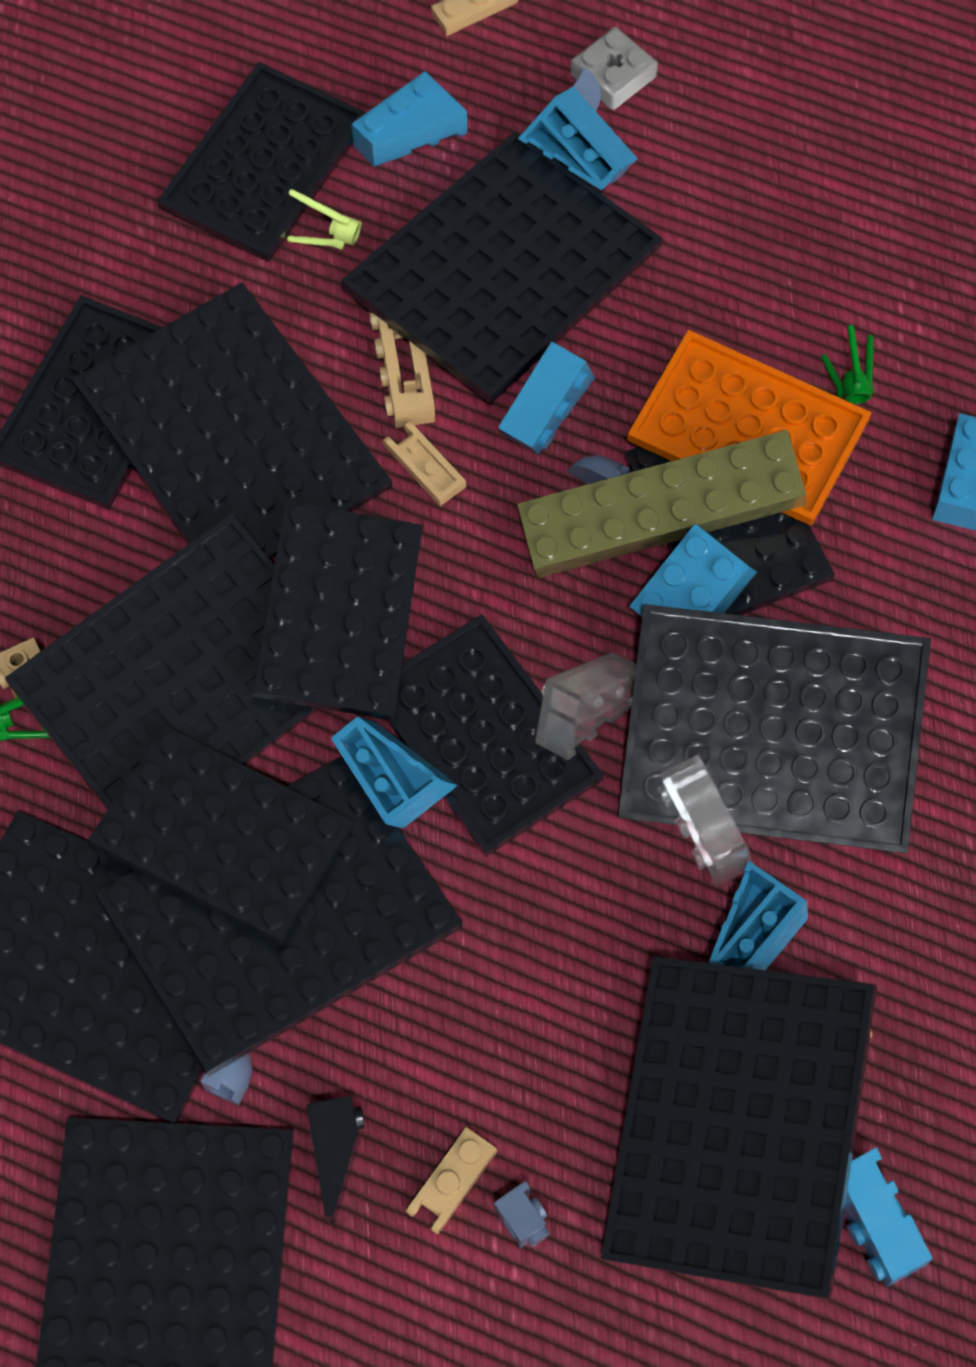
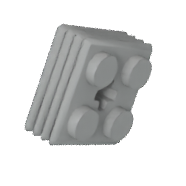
M617 27L610 29L571 60V75L578 79L583 69H588L600 85L601 101L611 110H615L657 76L658 62Z

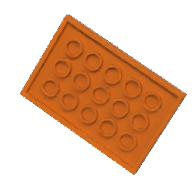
M688 330L631 427L627 441L670 461H675L788 430L806 492V506L782 513L813 526L869 422L872 412Z

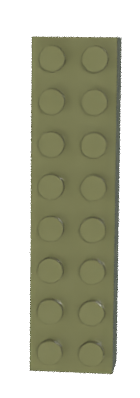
M788 430L525 501L517 505L534 570L538 578L681 540L694 524L710 532L806 506V492Z

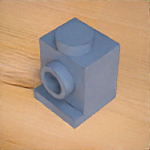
M526 1181L494 1202L495 1213L520 1248L527 1243L534 1247L550 1235L543 1220L547 1217V1214L535 1197L531 1200L528 1199L530 1187Z

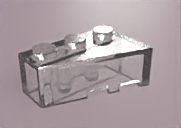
M611 652L546 679L542 690L543 701L535 743L567 760L572 758L576 754L574 747L584 739L589 742L597 736V731L595 730L605 721L612 724L632 707L637 664Z
M698 754L660 773L664 785L658 788L667 807L675 806L679 817L674 819L683 838L690 836L695 846L690 851L699 869L706 868L715 888L744 874L747 861L752 862L749 849L700 755Z

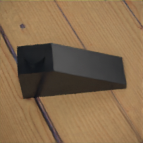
M351 1096L306 1104L325 1217L328 1224L336 1223L360 1143L358 1130L365 1128L361 1106L354 1107Z

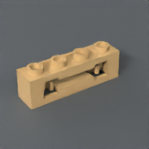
M370 311L372 331L379 330L380 335L379 339H374L377 359L384 358L385 367L379 368L382 388L389 387L390 396H384L387 416H394L396 428L403 427L408 421L413 425L435 422V405L425 353L408 340L414 380L403 382L404 393H399L402 392L401 375L394 339L405 337L396 330L390 329L392 328ZM421 389V393H417L416 390Z

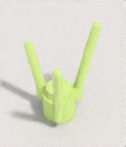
M293 189L289 190L290 196L333 219L329 234L334 235V239L288 236V242L333 246L341 250L344 249L345 244L355 245L361 231V221L342 215Z

